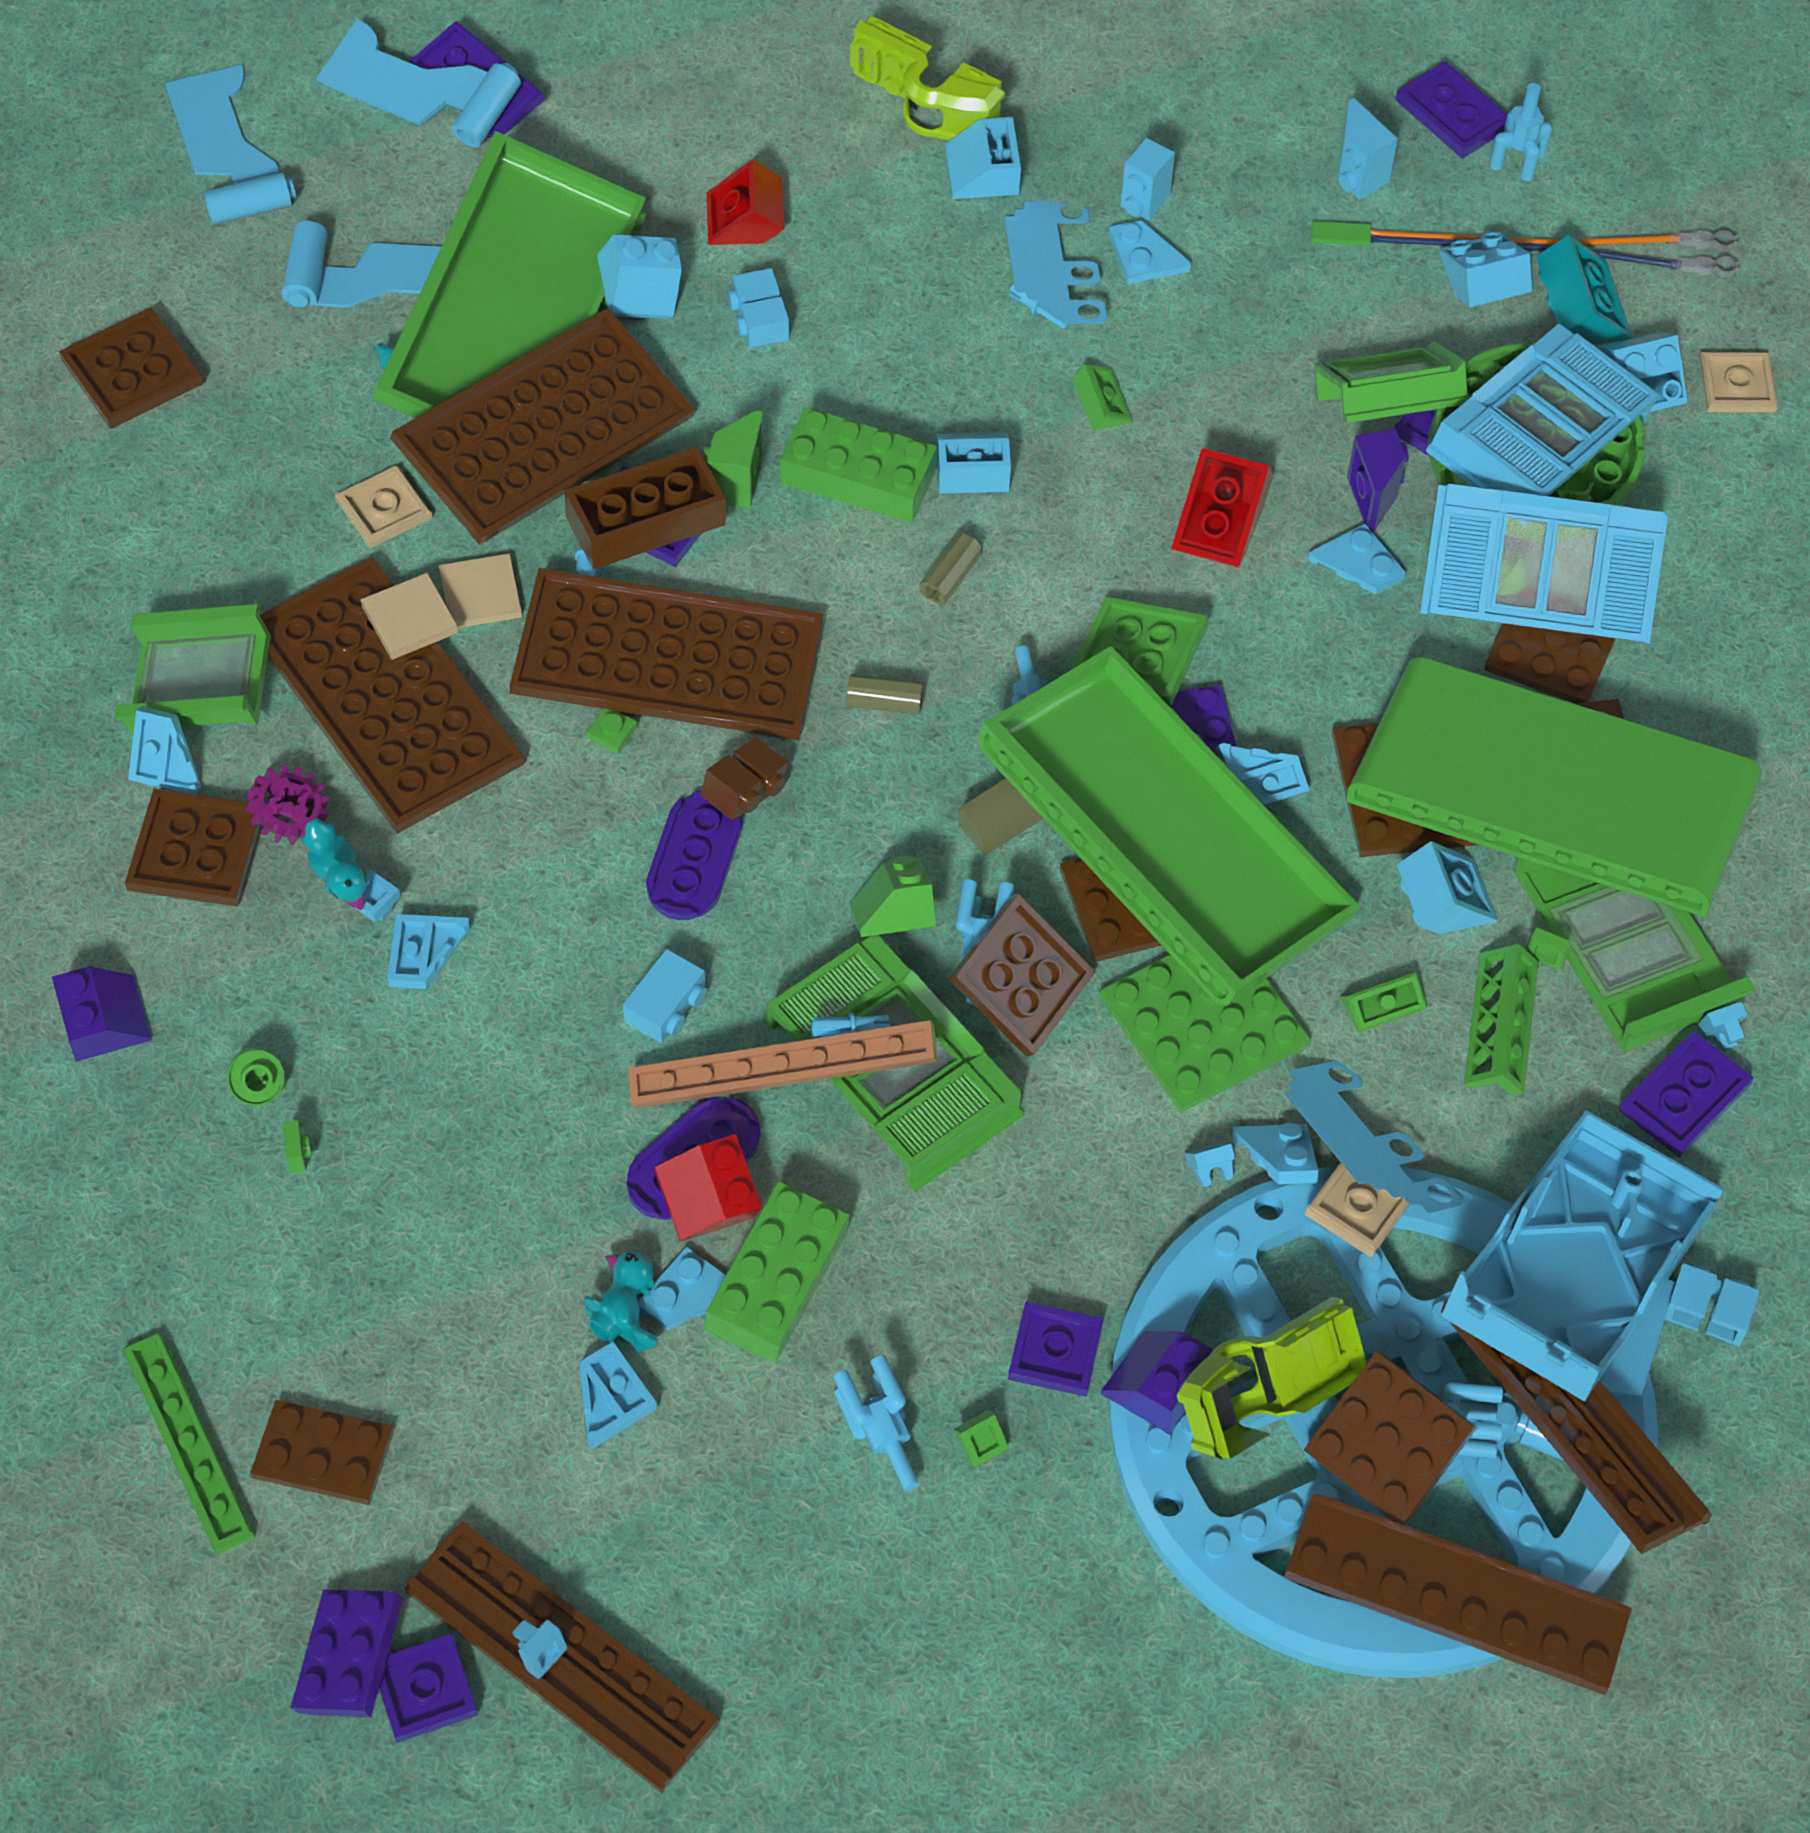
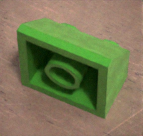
M755 410L716 431L713 435L711 447L705 446L703 458L726 498V505L751 508L763 456V411Z
M899 856L894 858L893 862L883 863L850 902L851 913L861 937L936 927L932 883L921 858Z

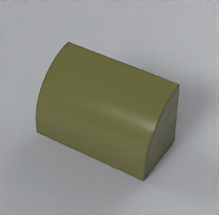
M1005 778L959 807L958 826L986 856L1044 818Z

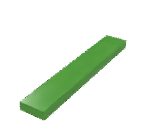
M157 1332L123 1347L126 1359L216 1556L254 1539V1534L161 1333Z

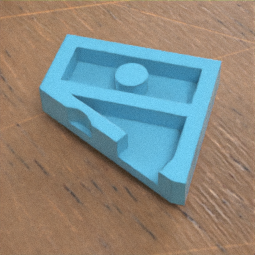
M1143 221L1109 226L1108 234L1127 284L1190 272V261Z
M1365 524L1310 551L1308 555V560L1315 565L1320 563L1336 571L1337 576L1348 581L1357 582L1360 587L1374 594H1378L1405 580L1406 572Z
M1227 743L1215 747L1219 759L1224 761L1229 770L1244 785L1251 789L1253 795L1264 806L1310 791L1297 755L1269 753L1267 750L1256 748H1238Z
M396 914L387 976L388 987L427 989L469 932V918Z
M1285 1123L1282 1125L1232 1127L1233 1143L1236 1146L1244 1144L1250 1150V1159L1259 1167L1264 1168L1277 1184L1318 1183V1167L1307 1124Z
M614 1342L609 1343L579 1362L587 1442L591 1450L657 1410V1402Z

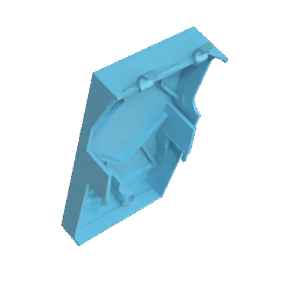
M1586 1110L1507 1212L1500 1227L1466 1272L1462 1271L1441 1317L1585 1401L1710 1218L1724 1188Z

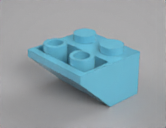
M1013 117L979 119L945 144L952 199L1019 195L1021 165Z
M1488 232L1483 234L1482 238L1471 241L1456 240L1451 243V246L1439 249L1440 258L1457 298L1469 308L1532 292L1530 253L1500 232Z
M1657 332L1597 347L1659 394L1650 412L1688 403L1678 335Z
M1006 432L935 433L939 494L1009 492L1011 459L1009 437Z

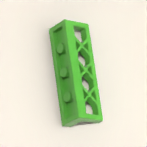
M1519 943L1480 953L1464 1084L1467 1087L1477 1088L1497 1083L1508 1094L1517 1095L1524 1093L1539 962ZM1504 960L1502 969L1492 979L1490 977L1492 963ZM1499 990V1000L1487 1011V1001ZM1495 1022L1496 1031L1484 1044L1482 1042L1483 1034ZM1491 1055V1071L1478 1074L1480 1065Z

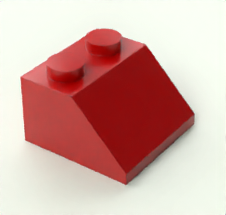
M754 159L706 192L709 245L764 244L784 230L782 177Z
M736 1134L694 1147L654 1167V1172L679 1242L753 1219L762 1209Z

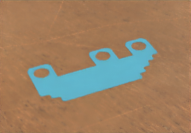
M1049 201L1023 202L1024 208L1016 209L1015 216H1006L1004 218L1015 291L1017 293H1026L1028 300H1037L1040 308H1049L1052 316H1061L1064 324H1102L1106 322V309L1102 301L1070 300L1067 285L1098 284L1100 282L1098 265L1092 261H1063L1057 224L1087 223L1090 219L1088 209L1081 208L1083 211L1081 217L1069 219L1061 213V209L1067 206L1065 204ZM1086 266L1093 271V276L1088 280H1079L1072 276L1071 271L1074 267ZM1082 305H1093L1099 309L1100 314L1097 318L1086 319L1078 314V308Z
M1337 1060L1289 1070L1294 1080L1289 1081L1288 1085L1293 1090L1285 1092L1286 1097L1359 1184L1369 1183L1377 1191L1386 1190L1393 1198L1403 1197L1409 1205L1419 1204L1427 1213L1450 1209L1463 1204V1200L1458 1193L1442 1178H1432L1413 1183L1399 1165L1423 1159L1424 1154L1419 1147L1403 1132L1374 1137L1338 1094L1340 1091L1362 1086V1080L1355 1072ZM1332 1067L1342 1068L1351 1075L1352 1081L1348 1084L1338 1083L1330 1077L1328 1071ZM1393 1139L1407 1142L1413 1149L1412 1155L1401 1156L1396 1154L1390 1148L1389 1142ZM1440 1185L1446 1188L1452 1195L1451 1201L1443 1203L1433 1199L1428 1193V1187Z

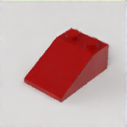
M1201 448L1171 550L1240 568L1263 511L1271 485L1273 473L1270 466Z

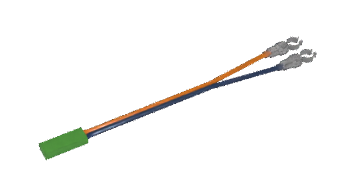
M1316 221L1311 223V243L1370 246V243L1379 242L1451 246V243L1456 240L1471 241L1482 238V236L1379 231L1371 229V224ZM1695 230L1693 232L1680 231L1675 234L1670 233L1669 235L1576 239L1585 246L1669 242V244H1675L1679 247H1691L1695 250H1708L1710 247H1714L1721 252H1727L1732 248L1737 249L1738 242H1736L1738 234L1734 236L1726 230L1718 231L1716 234H1711L1707 230ZM1508 237L1524 250L1545 251L1559 241L1554 239ZM1718 237L1728 238L1732 243L1729 245H1722L1718 243L1715 239ZM1591 249L1602 258L1668 267L1670 270H1677L1680 273H1693L1697 276H1710L1712 273H1716L1722 278H1729L1733 274L1739 275L1740 268H1738L1739 261H1735L1728 256H1722L1717 261L1709 256L1681 257L1677 260L1671 259V261ZM1727 263L1734 269L1723 271L1717 265Z

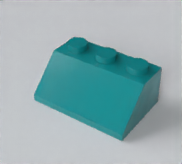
M1569 234L1536 256L1540 268L1538 276L1546 287L1549 296L1546 299L1547 304L1554 312L1557 320L1555 326L1560 323L1574 335L1576 333L1592 345L1619 342L1633 338L1607 260Z

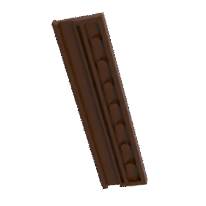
M1448 1300L1445 1301L1444 1304H1443V1307H1442V1310H1441L1442 1313H1443V1311H1444V1308H1445V1306H1446ZM1451 1323L1641 1554L1701 1524L1709 1523L1712 1516L1710 1510L1600 1380L1587 1399L1583 1401Z
M1312 1493L1284 1575L1286 1579L1602 1695H1606L1610 1688L1632 1608L1318 1493Z
M463 1521L457 1525L429 1556L428 1563L415 1577L411 1576L407 1581L405 1592L661 1794L719 1725V1719ZM523 1620L538 1629L548 1620L559 1628L568 1648L540 1679L527 1671L519 1654L520 1648L518 1643L520 1640L513 1634V1631Z

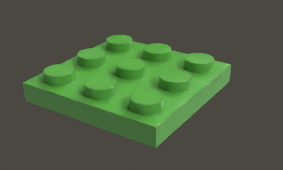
M1106 597L1072 669L1112 646L1120 656L1128 661L1137 674L1153 687L1159 697L1168 706H1171L1209 625L1207 615Z

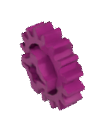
M281 765L278 773L270 767L267 769L264 777L260 775L256 777L247 795L250 801L246 811L255 813L251 821L252 825L262 824L264 826L261 835L265 836L272 832L275 834L274 840L276 843H279L283 836L288 838L290 845H294L298 836L302 839L306 834L305 827L308 822L314 819H320L325 822L329 811L326 810L329 798L321 796L325 788L323 784L316 786L312 784L315 775L311 773L305 778L301 776V767L297 766L294 773H289L286 765ZM269 792V803L265 804V794ZM310 805L311 816L308 818L306 816L308 813V809L306 807Z

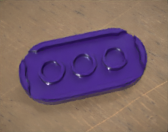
M701 791L692 793V796L684 800L681 798L671 808L646 881L647 894L651 904L662 915L676 920H690L701 917L715 907L720 899L742 833V816L732 821L700 795Z
M717 1097L706 1099L693 1107L631 1163L626 1185L628 1196L633 1206L648 1217L662 1220L671 1219L654 1172V1167L699 1145L736 1134L747 1163L758 1150L761 1138L759 1120L753 1109L738 1099L728 1097L727 1100H717Z

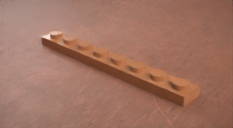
M931 1020L629 1067L631 1105L634 1108L650 1107L938 1062L934 1024Z

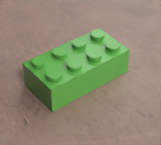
M804 407L780 458V483L913 523L936 472L937 446Z
M778 1181L706 1310L704 1330L777 1363L847 1234L850 1215Z

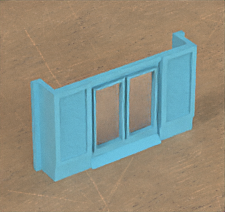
M1559 323L1533 346H1529L1474 392L1471 398L1444 419L1432 443L1427 447L1426 452L1472 487L1549 496L1639 416L1642 424H1644L1649 419V413L1659 394L1576 333L1574 335ZM1515 519L1525 528L1531 522H1533L1529 520Z
M1455 484L1438 485L1420 613L1595 635L1650 644L1668 515H1665V512L1511 491Z

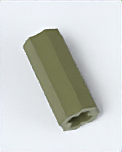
M965 533L954 536L919 583L921 586L919 592L922 596L939 605H943L948 601L981 556L980 549L982 546L975 538H971Z
M850 674L847 707L919 714L923 682Z

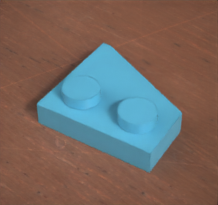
M141 706L136 710L128 780L198 795L202 786L177 714Z
M686 1247L654 1283L655 1287L649 1289L650 1296L644 1294L638 1301L640 1311L666 1330H670L684 1324L691 1318L706 1314L707 1308L726 1275Z

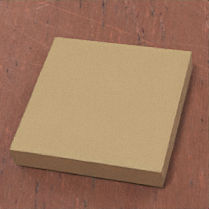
M1769 352L1700 353L1699 360L1707 412H1776L1778 405Z
M398 465L335 494L336 501L370 549L432 519V512Z
M510 554L439 565L446 607L457 624V628L522 617Z
M428 573L361 599L362 608L391 660L458 633L457 624Z
M1340 1163L1308 1206L1304 1215L1372 1258L1409 1207V1204L1403 1197L1393 1198L1384 1189L1377 1191L1369 1183L1359 1184L1344 1165Z

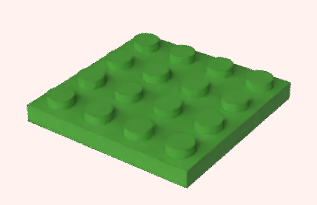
M1168 955L1099 991L1100 999L1180 1113L1310 1046L1311 1039L1267 979L1229 1005L1222 1006L1216 1003L1171 955Z

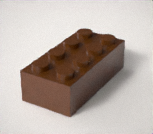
M694 447L566 489L565 514L594 570L725 526L726 498L699 448Z

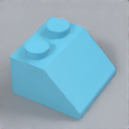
M1355 98L1348 101L1341 142L1338 180L1345 192L1353 193L1360 200L1390 182L1398 138Z
M613 235L597 254L607 308L618 317L661 319L673 317L682 270L676 238Z
M1430 841L1396 864L1401 876L1400 885L1409 897L1413 907L1412 917L1420 928L1442 934L1498 921L1473 858Z

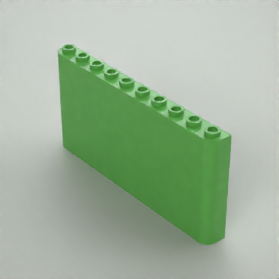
M495 131L380 378L372 400L417 418L600 313L598 312L600 305L607 308L597 254L613 235H631L632 230L640 231L647 213L641 211L646 198Z
M1112 646L983 723L978 736L983 754L1198 985L1219 1005H1229L1354 919L1361 907L1354 900L1353 896L1348 891H1345L1329 874L1328 870L1319 864L1304 848L1303 844L1278 821L1275 814L1270 812L1253 795L1251 789L1244 785L1229 770L1226 763L1219 759L1204 744L1202 738L1182 721L1177 712L1159 697L1153 687L1145 682L1130 666L1128 661L1120 656Z
M1416 657L1408 662L1348 788L1347 802L1707 918L1759 787L1762 771L1753 759L1746 756H1740L1711 745H1705L1675 734L1656 730L1640 723H1634L1604 712L1585 708L1569 701H1563L1533 690L1514 686L1498 679L1488 678L1462 668L1446 665L1430 658Z

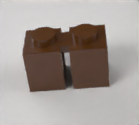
M755 737L735 750L733 757L728 755L706 770L700 795L733 821L745 812L751 813L754 811L759 803L769 796L774 797L781 792L786 784L785 774L789 762Z

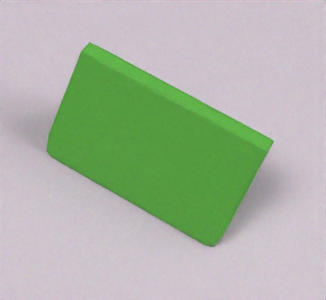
M1084 364L1075 374L1073 380L1092 430L1095 431L1132 423L1113 370Z
M1408 972L1340 996L1359 1033L1428 1008L1416 972Z

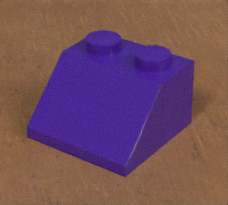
M1396 429L1357 435L1354 438L1347 479L1363 522L1371 532L1375 531L1398 497L1400 484L1404 483L1403 468L1404 464L1409 460V453L1406 443L1400 441Z
M88 966L52 976L68 1040L76 1062L151 1041L133 975Z
M1144 1331L1102 1388L1101 1395L1170 1435L1186 1413L1184 1404L1178 1402L1177 1393L1189 1375L1211 1354L1213 1349L1182 1331Z

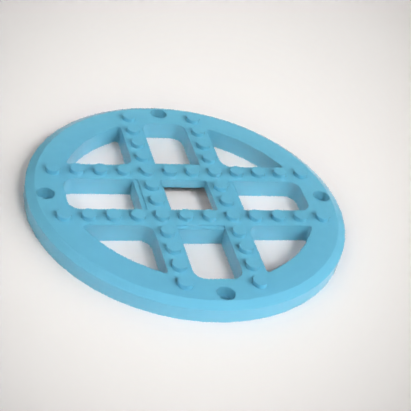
M1338 1166L1318 1168V1183L1277 1184L1274 1180L1254 1186L1223 1202L1198 1219L1181 1234L1154 1264L1136 1292L1122 1324L1111 1373L1112 1376L1144 1331H1182L1186 1334L1196 1314L1214 1289L1220 1290L1246 1336L1264 1338L1291 1322L1261 1270L1257 1257L1296 1238L1310 1236L1324 1244L1368 1318L1367 1321L1356 1325L1366 1363H1368L1376 1351H1379L1395 1364L1399 1363L1404 1371L1438 1397H1443L1444 1387L1448 1383L1469 1384L1447 1347L1448 1344L1462 1339V1337L1448 1320L1441 1317L1443 1304L1449 1299L1452 1291L1427 1301L1413 1298L1403 1287L1380 1247L1374 1256L1370 1258L1304 1215L1308 1206ZM1401 1167L1413 1183L1432 1178L1446 1180L1462 1198L1463 1204L1433 1213H1427L1419 1204L1409 1205L1394 1228L1435 1236L1462 1246L1479 1255L1500 1227L1513 1203L1487 1190L1455 1178L1424 1170ZM1440 1185L1428 1187V1193L1433 1199L1443 1203L1451 1201L1452 1195L1446 1188ZM1262 1209H1269L1277 1215V1219L1265 1220L1259 1217L1257 1212ZM1648 1373L1640 1400L1614 1398L1657 1448L1658 1424L1656 1403L1650 1374ZM1258 1376L1229 1389L1230 1397L1233 1398L1251 1390L1258 1382ZM1509 1393L1502 1395L1501 1403H1484L1497 1405L1496 1421L1467 1420L1471 1422L1502 1424L1501 1441L1470 1438L1469 1440L1497 1442L1496 1458L1457 1455L1433 1488L1461 1476L1513 1565L1596 1595L1621 1563L1631 1541L1587 1488H1585L1581 1502L1564 1532L1559 1538H1554L1503 1452L1504 1448L1520 1439V1435L1514 1433L1522 1409ZM1334 1395L1306 1413L1297 1412L1281 1417L1255 1414L1244 1418L1240 1422V1425L1257 1430L1284 1418L1318 1479L1228 1518L1220 1517L1211 1512L1187 1470V1463L1201 1455V1453L1192 1450L1190 1442L1193 1436L1186 1413L1169 1435L1109 1399V1430L1114 1461L1124 1494L1139 1527L1156 1554L1178 1581L1206 1608L1236 1630L1270 1649L1302 1662L1338 1672L1372 1677L1418 1678L1445 1675L1485 1666L1503 1659L1360 1605L1322 1595L1284 1578L1256 1561L1296 1542L1312 1493H1318L1389 1519L1304 1451V1448L1338 1404ZM1460 1400V1402L1481 1403L1480 1401ZM1170 1502L1176 1506L1178 1514L1170 1517L1163 1516L1155 1508L1159 1503Z

